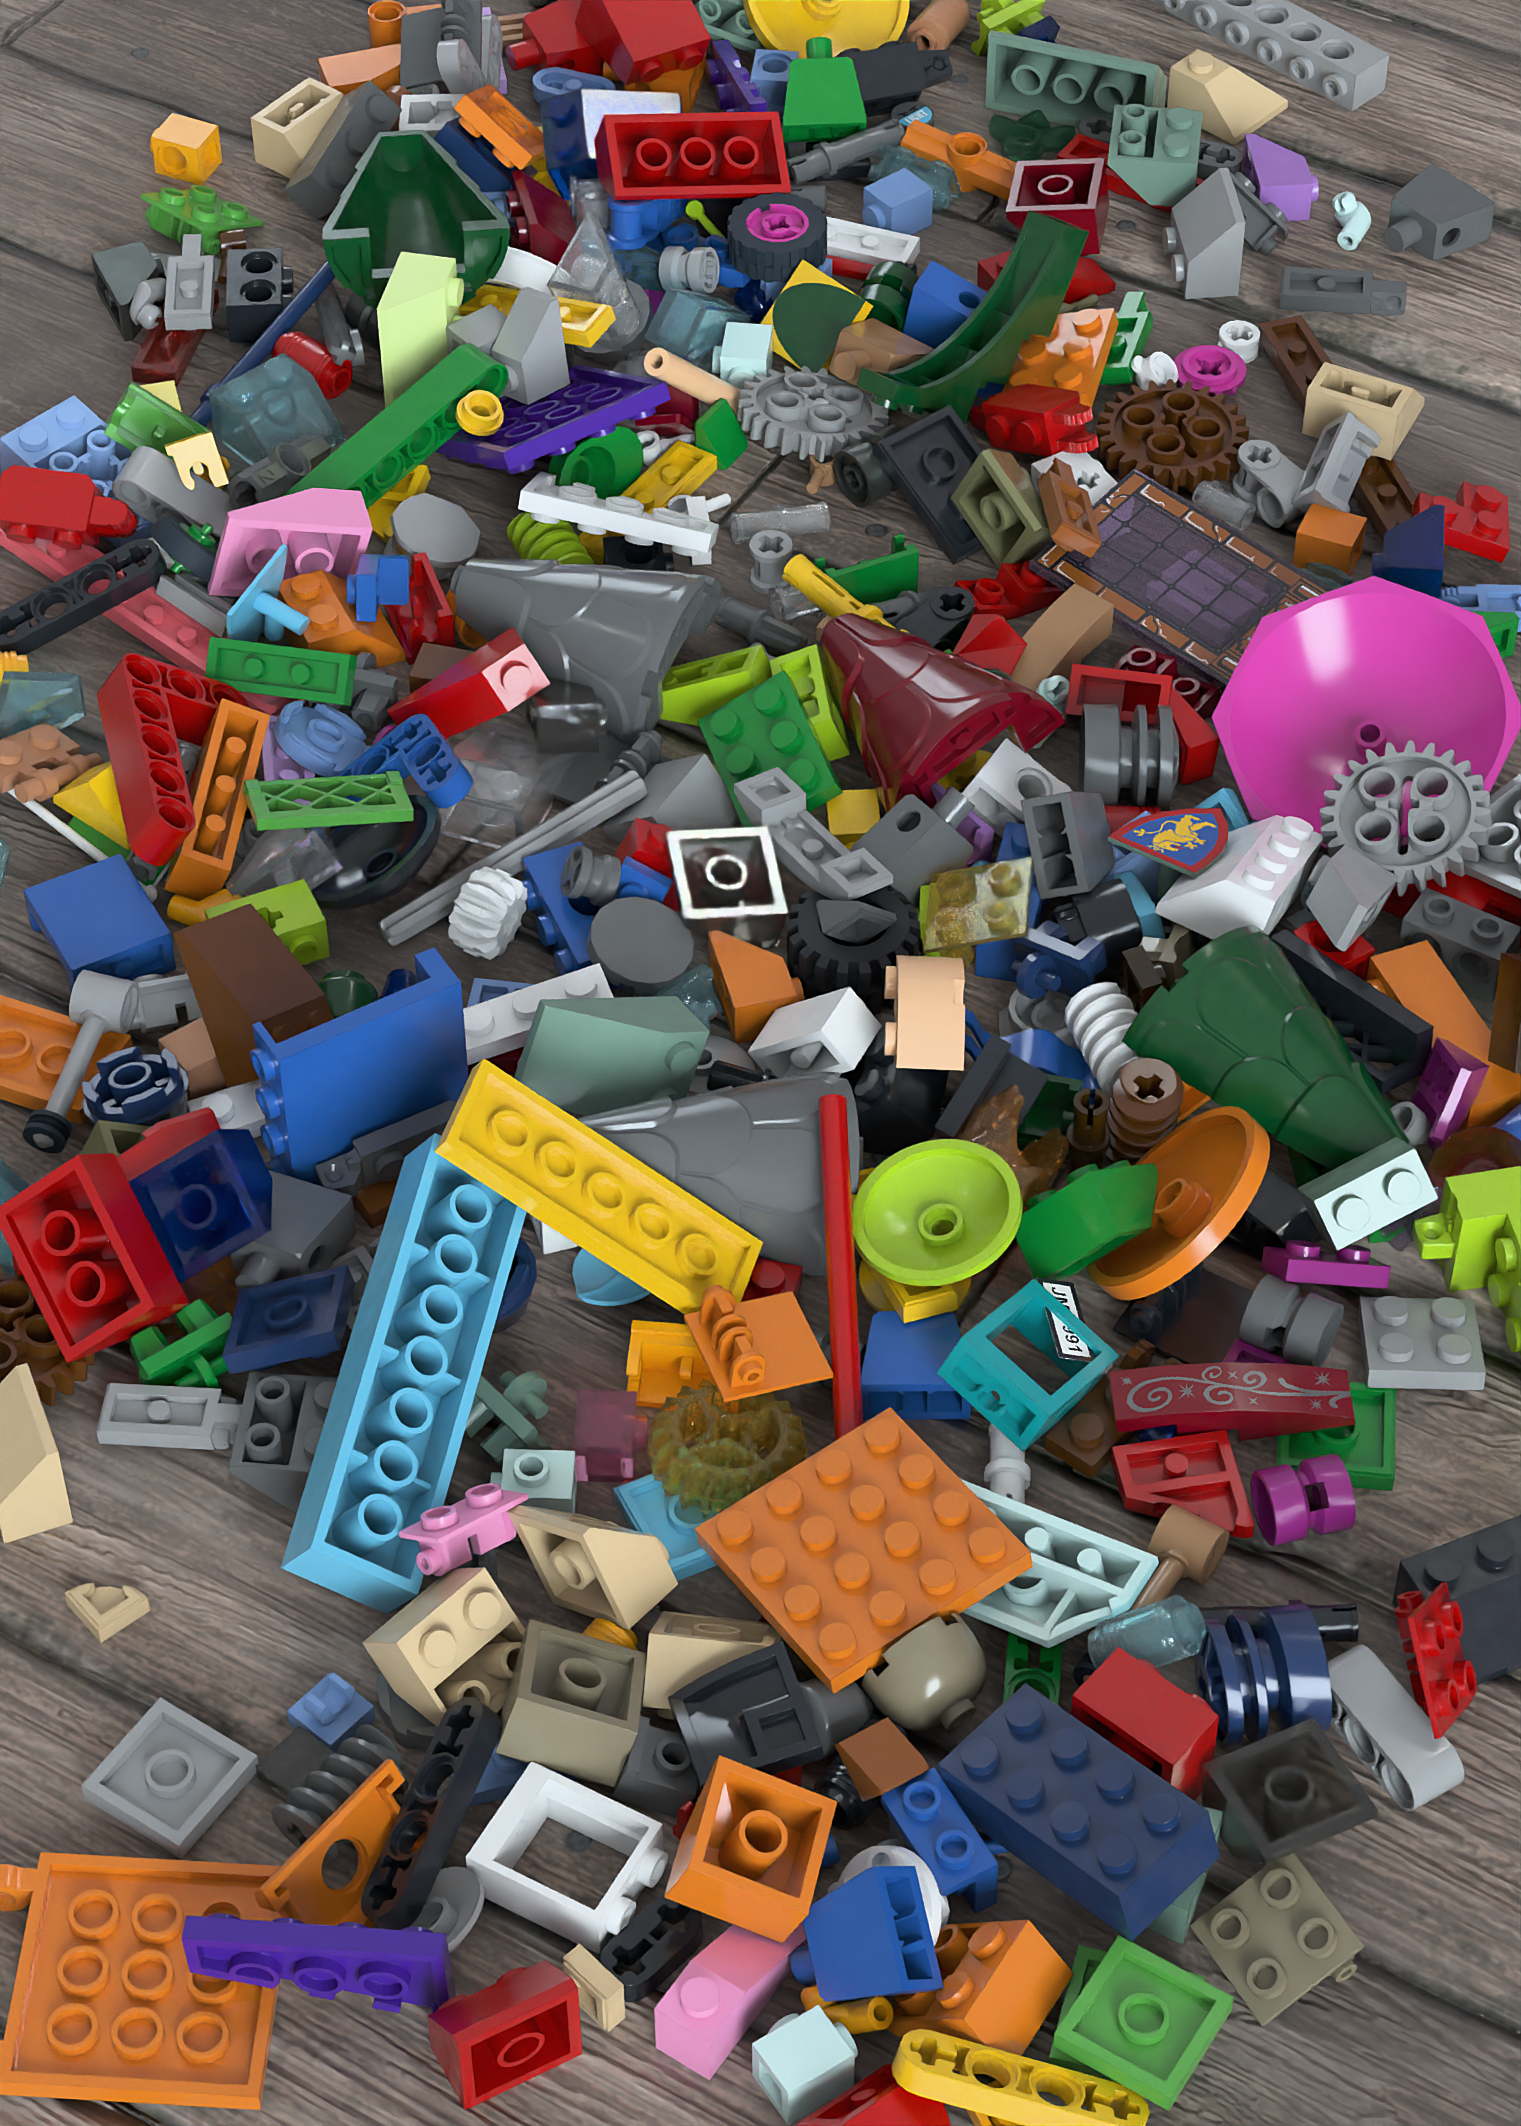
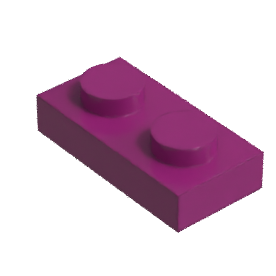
M1287 1240L1286 1248L1264 1247L1261 1269L1286 1282L1383 1289L1388 1287L1391 1266L1371 1258V1249L1363 1246L1349 1244L1338 1251L1336 1250V1252L1320 1251L1321 1246L1312 1242Z

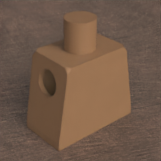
M869 318L842 329L829 369L831 374L856 386L862 367L890 372L897 370L902 365L907 366L923 358L935 349L875 318Z

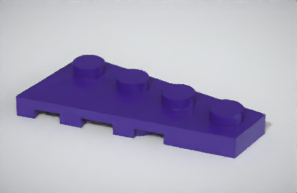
M729 40L711 41V59L705 60V72L708 85H715L714 94L717 109L719 111L724 110V112H767L765 98L763 96L759 97L758 87L755 82L749 83V73L745 67H741L740 58Z
M215 1913L208 1917L186 1916L181 1939L190 1973L272 1989L280 1983L282 1978L292 1980L300 1989L309 1992L308 1996L334 2000L336 1993L344 1990L374 1997L372 2008L395 2013L400 2012L402 2002L431 2007L432 2013H434L444 2002L456 1996L446 1933H434L423 1927H406L402 1930L374 1929L355 1922H344L337 1926L304 1924L293 1918H277L273 1921L244 1920L225 1913Z

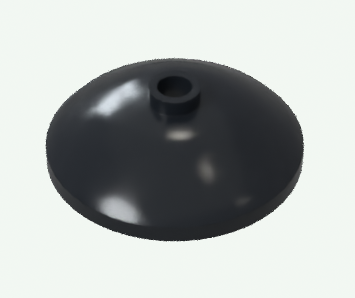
M408 795L414 809L413 821L342 825L337 828L314 852L303 873L302 879H305L318 906L335 910L357 908L382 901L405 888L420 872L438 842L442 818L435 804L427 797Z

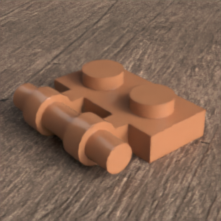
M43 722L0 740V792L5 793L14 789L17 799L22 803L34 799L39 802L52 798L60 788L67 786L87 770L104 764V762L97 753H91L86 756L79 754L80 745L54 726Z

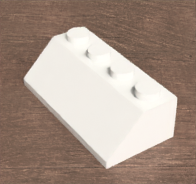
M1279 815L1228 832V844L1222 857L1195 878L1182 873L1158 902L1154 913L1213 940L1231 930L1245 926L1258 927L1269 935L1303 889L1322 844V835L1313 831L1312 825L1300 818L1293 816L1284 818Z

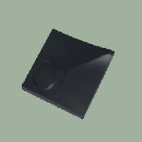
M783 1641L722 1665L668 1697L672 1715L684 1742L701 1792L719 1755L769 1775L824 1758L820 1739Z

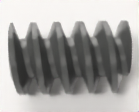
M369 1724L360 1725L355 1733L356 1738L345 1739L338 1749V1754L328 1755L323 1760L321 1771L310 1772L303 1782L304 1787L293 1788L288 1793L285 1799L286 1804L281 1803L273 1807L271 1812L273 1822L294 1846L299 1848L386 1759L393 1760L405 1779L394 1792L404 1794L408 1790V1782L402 1773L403 1764L401 1756L394 1744L377 1727ZM341 1839L346 1844H352L347 1839ZM335 1842L329 1847L324 1856L329 1861H334L339 1855Z

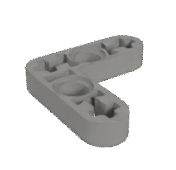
M495 14L482 16L481 69L463 39L439 41L437 45V64L440 75L451 94H467L489 84L499 91L502 31L498 17Z

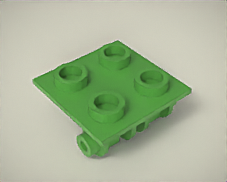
M191 185V188L188 190L163 187L160 192L143 193L140 196L141 199L152 204L145 213V219L148 221L150 228L174 241H178L181 245H183L184 234H202L204 256H215L220 251L221 241L219 240L221 230L264 226L262 220L248 214L249 209L246 206L235 202H226L216 197L217 192L214 189L203 185Z

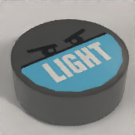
M905 102L894 107L891 112V119H898V125L902 124L905 133L907 127L915 119L934 127V111L926 104Z

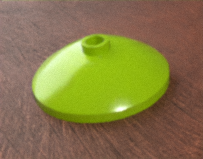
M958 1139L926 1141L893 1154L869 1174L854 1201L852 1209L853 1233L865 1260L876 1271L887 1278L914 1286L950 1284L982 1271L997 1260L1008 1248L1021 1222L1023 1210L1022 1195L1016 1176L1003 1158L987 1147Z

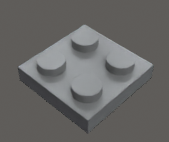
M1396 1296L1359 1297L1358 1322L1367 1388L1484 1390L1486 1370L1474 1300L1451 1297L1439 1299L1399 1298Z
M160 1697L84 1781L81 1788L86 1801L182 1859L260 1768L256 1754Z

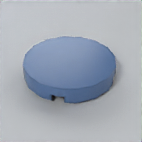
M305 701L291 702L283 707L273 727L276 741L288 756L299 765L325 777H335L371 748V745H365L364 740L367 736L356 722L346 714L325 704L317 703L313 709L303 707Z

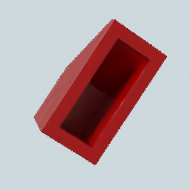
M1072 663L1065 714L1070 719L1081 720L1083 704H1117L1121 725L1131 726L1136 706L1145 705L1147 726L1154 727L1156 707L1158 705H1170L1173 676Z

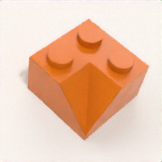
M719 1755L714 1762L680 1839L664 1898L783 1943L809 1913L837 1801Z

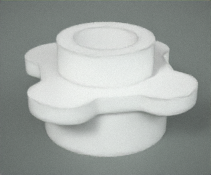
M1155 352L1147 358L1138 355L1131 361V367L1136 372L1137 384L1144 391L1148 390L1149 381L1152 380L1159 388L1166 387L1168 379H1172L1174 383L1178 380V370L1174 361L1163 352Z

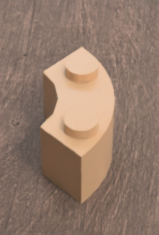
M896 955V966H886L884 999H894L895 1022H886L884 1055L894 1056V1066L896 1068L963 1071L965 1042L963 989L965 975L962 958Z

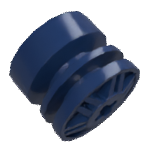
M1305 1603L1260 1610L1257 1621V1639H1255L1252 1629L1242 1613L1227 1616L1225 1627L1218 1617L1197 1622L1195 1629L1196 1685L1199 1697L1208 1703L1214 1713L1219 1715L1216 1742L1220 1748L1241 1745L1244 1734L1250 1743L1265 1741L1268 1732L1269 1712L1283 1737L1329 1729L1332 1719V1694L1327 1658L1319 1628L1312 1611Z

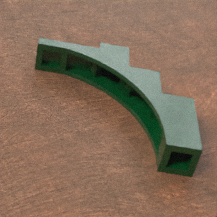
M1029 210L1006 264L988 293L968 319L935 350L903 368L885 372L862 367L856 386L873 393L870 399L873 403L892 410H897L900 407L902 408L901 413L916 419L917 422L951 405L965 425L979 387L986 388L988 382L1007 384L1023 339L1029 341L1032 334L1050 337L1089 231L1056 217Z

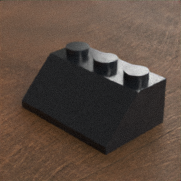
M1521 1515L1400 1560L1392 1603L1395 1607H1398L1397 1596L1410 1591H1421L1423 1600H1425L1441 1583L1447 1582L1451 1601H1457L1462 1612L1463 1634L1460 1637L1464 1660H1470L1473 1664L1477 1685L1521 1668Z

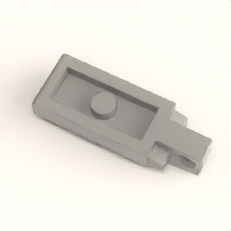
M184 234L182 256L168 257L164 308L166 330L192 331L212 329L216 269L214 255L204 256L202 234Z
M110 1383L107 1384L96 1433L99 1444L214 1450V1448L218 1450L229 1448V1443L234 1445L242 1404H237V1400L234 1398L223 1396L221 1389Z

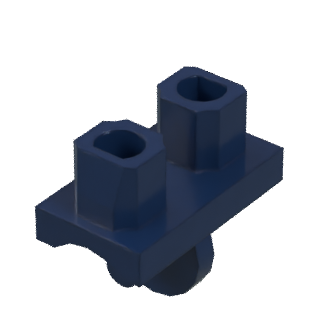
M1047 920L1037 929L1017 923L1007 931L1008 939L1014 943L1016 948V958L1011 966V973L1017 976L1016 986L1018 992L1027 998L1039 999L1048 990L1057 991L1072 998L1082 989L1095 984L1094 977L1107 967L1105 947L1101 941L1087 936L1076 946L1069 944L1068 933L1063 929L1062 925Z

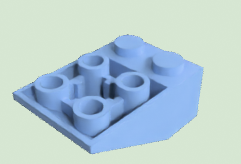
M73 395L0 437L1 474L12 465L87 474L105 497L117 500L111 489L112 483L133 451L105 435L106 423Z

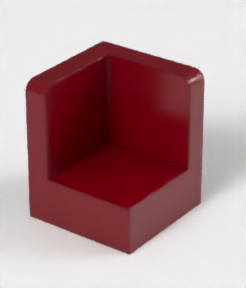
M667 386L671 400L655 406L656 412L653 415L635 420L637 428L643 431H654L659 437L695 434V422L699 419V399L673 386Z

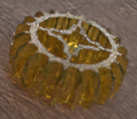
M706 1378L702 1379L698 1390L683 1385L680 1393L677 1394V1398L666 1397L665 1403L661 1407V1412L656 1413L655 1419L652 1421L651 1437L648 1440V1455L650 1456V1462H652L651 1471L654 1480L662 1482L665 1497L679 1495L682 1511L694 1505L699 1506L703 1519L712 1512L713 1508H715V1512H722L806 1459L807 1453L806 1435L803 1434L801 1417L792 1415L789 1400L775 1401L772 1391L723 1403L716 1386ZM694 1437L697 1440L696 1445L687 1449L685 1443ZM767 1448L770 1455L762 1460L758 1456V1452Z

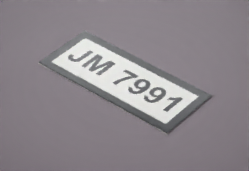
M1036 1277L1038 1283L1085 1324L1072 1282ZM1044 1305L1059 1358L1091 1362L1095 1359L1093 1350Z

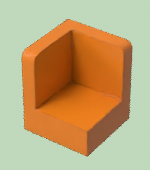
M1312 504L1296 532L1293 568L1347 584L1362 556L1367 518Z

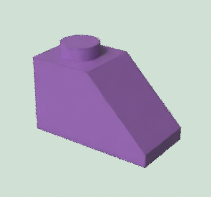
M1245 134L1241 172L1255 186L1256 191L1253 194L1265 206L1268 202L1276 205L1285 214L1288 221L1309 220L1311 202L1318 200L1319 186L1316 174H1310L1305 157L1256 134Z

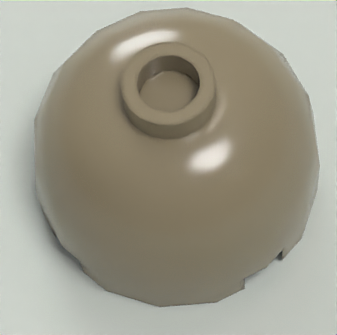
M958 1612L951 1613L950 1625L947 1626L940 1616L914 1629L892 1645L882 1655L889 1666L878 1677L870 1668L864 1675L861 1684L876 1707L902 1728L909 1731H929L943 1725L947 1731H952L968 1721L977 1710L972 1702L980 1694L984 1686L987 1674L985 1653L977 1638Z

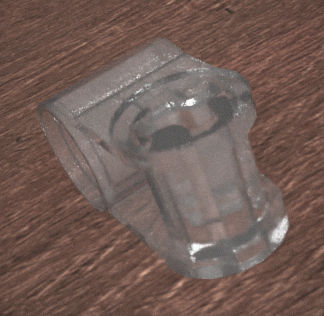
M576 175L569 176V198L571 216L574 217L579 239L587 243H605L606 235L611 231V209L607 207V197L610 195L599 182V179L578 180Z

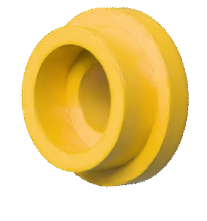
M475 390L459 401L455 413L459 425L468 433L476 436H489L496 433L504 419L499 399L494 394L484 390Z

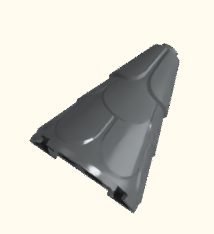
M472 558L465 566L459 565L450 585L451 593L455 594L456 614L488 642L513 627L551 683L548 685L565 700H571L622 742L632 745L634 737L639 732L653 730L663 712L662 681L689 631L704 636L723 601V590L720 582L706 575L663 570L624 569L613 565H561L557 559Z
M840 1073L795 1074L735 1088L727 1086L673 1101L668 1096L577 1118L584 1125L761 1240L763 1245L759 1253L760 1256L773 1261L802 1266L803 1273L813 1277L823 1276L827 1278L818 1099L824 1095L839 1094L847 1099L851 1194L857 1195L859 1182L860 1145L856 1103L850 1083L847 1079L840 1078Z

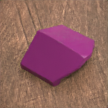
M1440 1037L1436 1038L1410 1100L1411 1103L1426 1115L1430 1122L1431 1130L1427 1143L1434 1155L1438 1157L1456 1135L1466 1118L1489 1068V1065Z

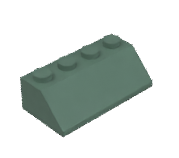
M993 30L988 35L985 108L1078 128L1080 122L1089 116L1099 115L1113 118L1115 104H1141L1145 107L1165 108L1167 77L1156 64Z

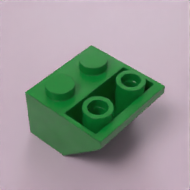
M1122 1160L1101 1170L1098 1169L1097 1164H1090L1070 1173L1065 1178L1068 1185L1057 1192L1056 1190H1049L1029 1199L1025 1203L1027 1211L1022 1214L1015 1237L1036 1281V1277L1052 1280L1068 1279L1150 1229L1158 1180V1171L1155 1164L1131 1166L1128 1160Z

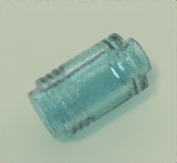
M1173 1595L1100 1621L1096 1629L1088 1635V1650L1096 1670L1118 1647L1136 1659H1144L1158 1668L1198 1654L1201 1650L1202 1639L1206 1636V1625L1201 1611L1194 1603H1188L1180 1595Z

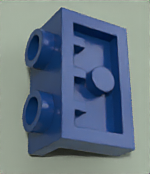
M935 1767L881 1795L882 1806L912 1852L919 1856L932 1872L940 1895L947 1896L952 1893L954 1896L963 1894L975 1914L997 1903L998 1863Z

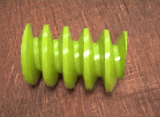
M526 511L516 516L507 527V538L520 559H557L561 565H595L572 526L566 520L559 519V523L555 524L543 523L530 517L531 512Z

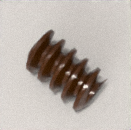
M1140 1058L1131 1060L1121 1067L1119 1078L1113 1085L1110 1107L1107 1114L1106 1125L1110 1129L1111 1142L1104 1156L1111 1164L1128 1160L1131 1166L1135 1165L1156 1143L1176 1128L1177 1118L1180 1114V1105L1183 1101L1184 1086L1180 1075L1171 1065L1159 1059Z

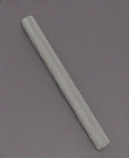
M627 771L383 917L378 922L381 935L390 946H398L451 914L455 906L454 900L458 898L461 892V886L468 883L470 874L475 870H480L487 866L494 870L498 868L513 876L523 870L522 858L562 847L644 798L647 790L643 779L636 771Z

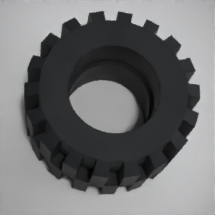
M889 885L851 900L895 913L897 918L894 924L859 946L823 934L816 902L818 900L834 899H830L817 891L814 893L808 891L803 893L799 897V904L793 905L789 911V920L787 921V969L791 978L798 977L800 979L806 1000L850 986L873 1015L880 1014L881 1007L884 1006L892 1009L894 1007V999H884L886 966H896V955L919 956L920 921H917L918 913L914 905H907V897L901 892L892 893L891 886Z

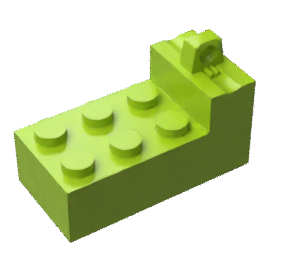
M1521 1166L1446 1177L1439 1214L1417 1219L1413 1223L1412 1238L1421 1259H1436L1437 1264L1443 1269V1279L1449 1293L1488 1287L1492 1305L1494 1308H1501L1506 1319L1505 1332L1509 1348L1512 1352H1519L1521 1357Z

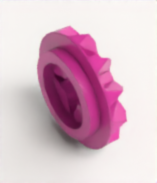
M1215 345L1194 346L1182 351L1174 359L1178 370V380L1176 383L1180 384L1181 388L1187 381H1191L1192 390L1199 391L1201 388L1209 386V396L1214 397L1222 393L1229 396L1235 395L1237 388L1245 384L1247 371L1245 362L1238 354L1227 348Z

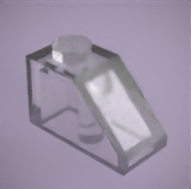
M321 827L268 830L260 836L226 886L236 900L301 879H305L311 891L340 871L343 866L334 843Z

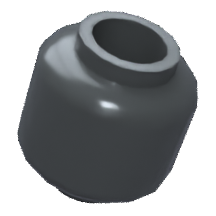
M818 1677L799 1683L822 1745L823 1759L838 1755L835 1744L854 1735L861 1726H864L867 1719L873 1718L872 1700L855 1681L834 1694Z

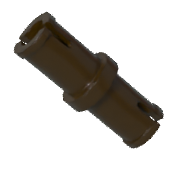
M1090 1088L1080 1090L1073 1099V1123L1068 1127L1066 1133L1067 1147L1071 1151L1068 1175L1090 1164H1097L1099 1170L1103 1169L1104 1153L1108 1151L1111 1142L1110 1129L1106 1125L1110 1101L1107 1094L1100 1089L1095 1091V1102L1093 1105L1089 1104Z

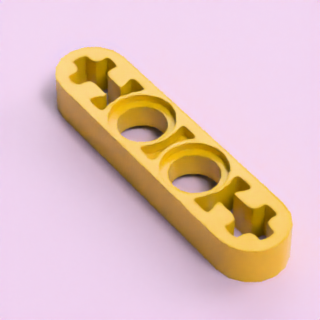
M911 2030L903 2035L891 2066L893 2077L908 2092L1024 2126H1145L1150 2114L1145 2099L1119 2083L932 2030ZM954 2069H955V2070H958V2071H960V2073H959V2074L953 2073V2070H954ZM973 2074H986L993 2077L1002 2084L1003 2088H992L982 2084ZM1037 2092H1049L1059 2096L1065 2101L1067 2106H1056L1046 2102ZM1086 2106L1087 2110L1081 2109V2107Z

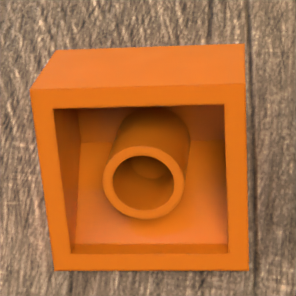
M322 569L282 580L277 599L310 618L309 625L302 635H298L284 627V635L291 647L349 654L357 657L362 651L372 653L376 658V669L406 660L405 651L380 608H378L376 622L356 621V604H347V581Z

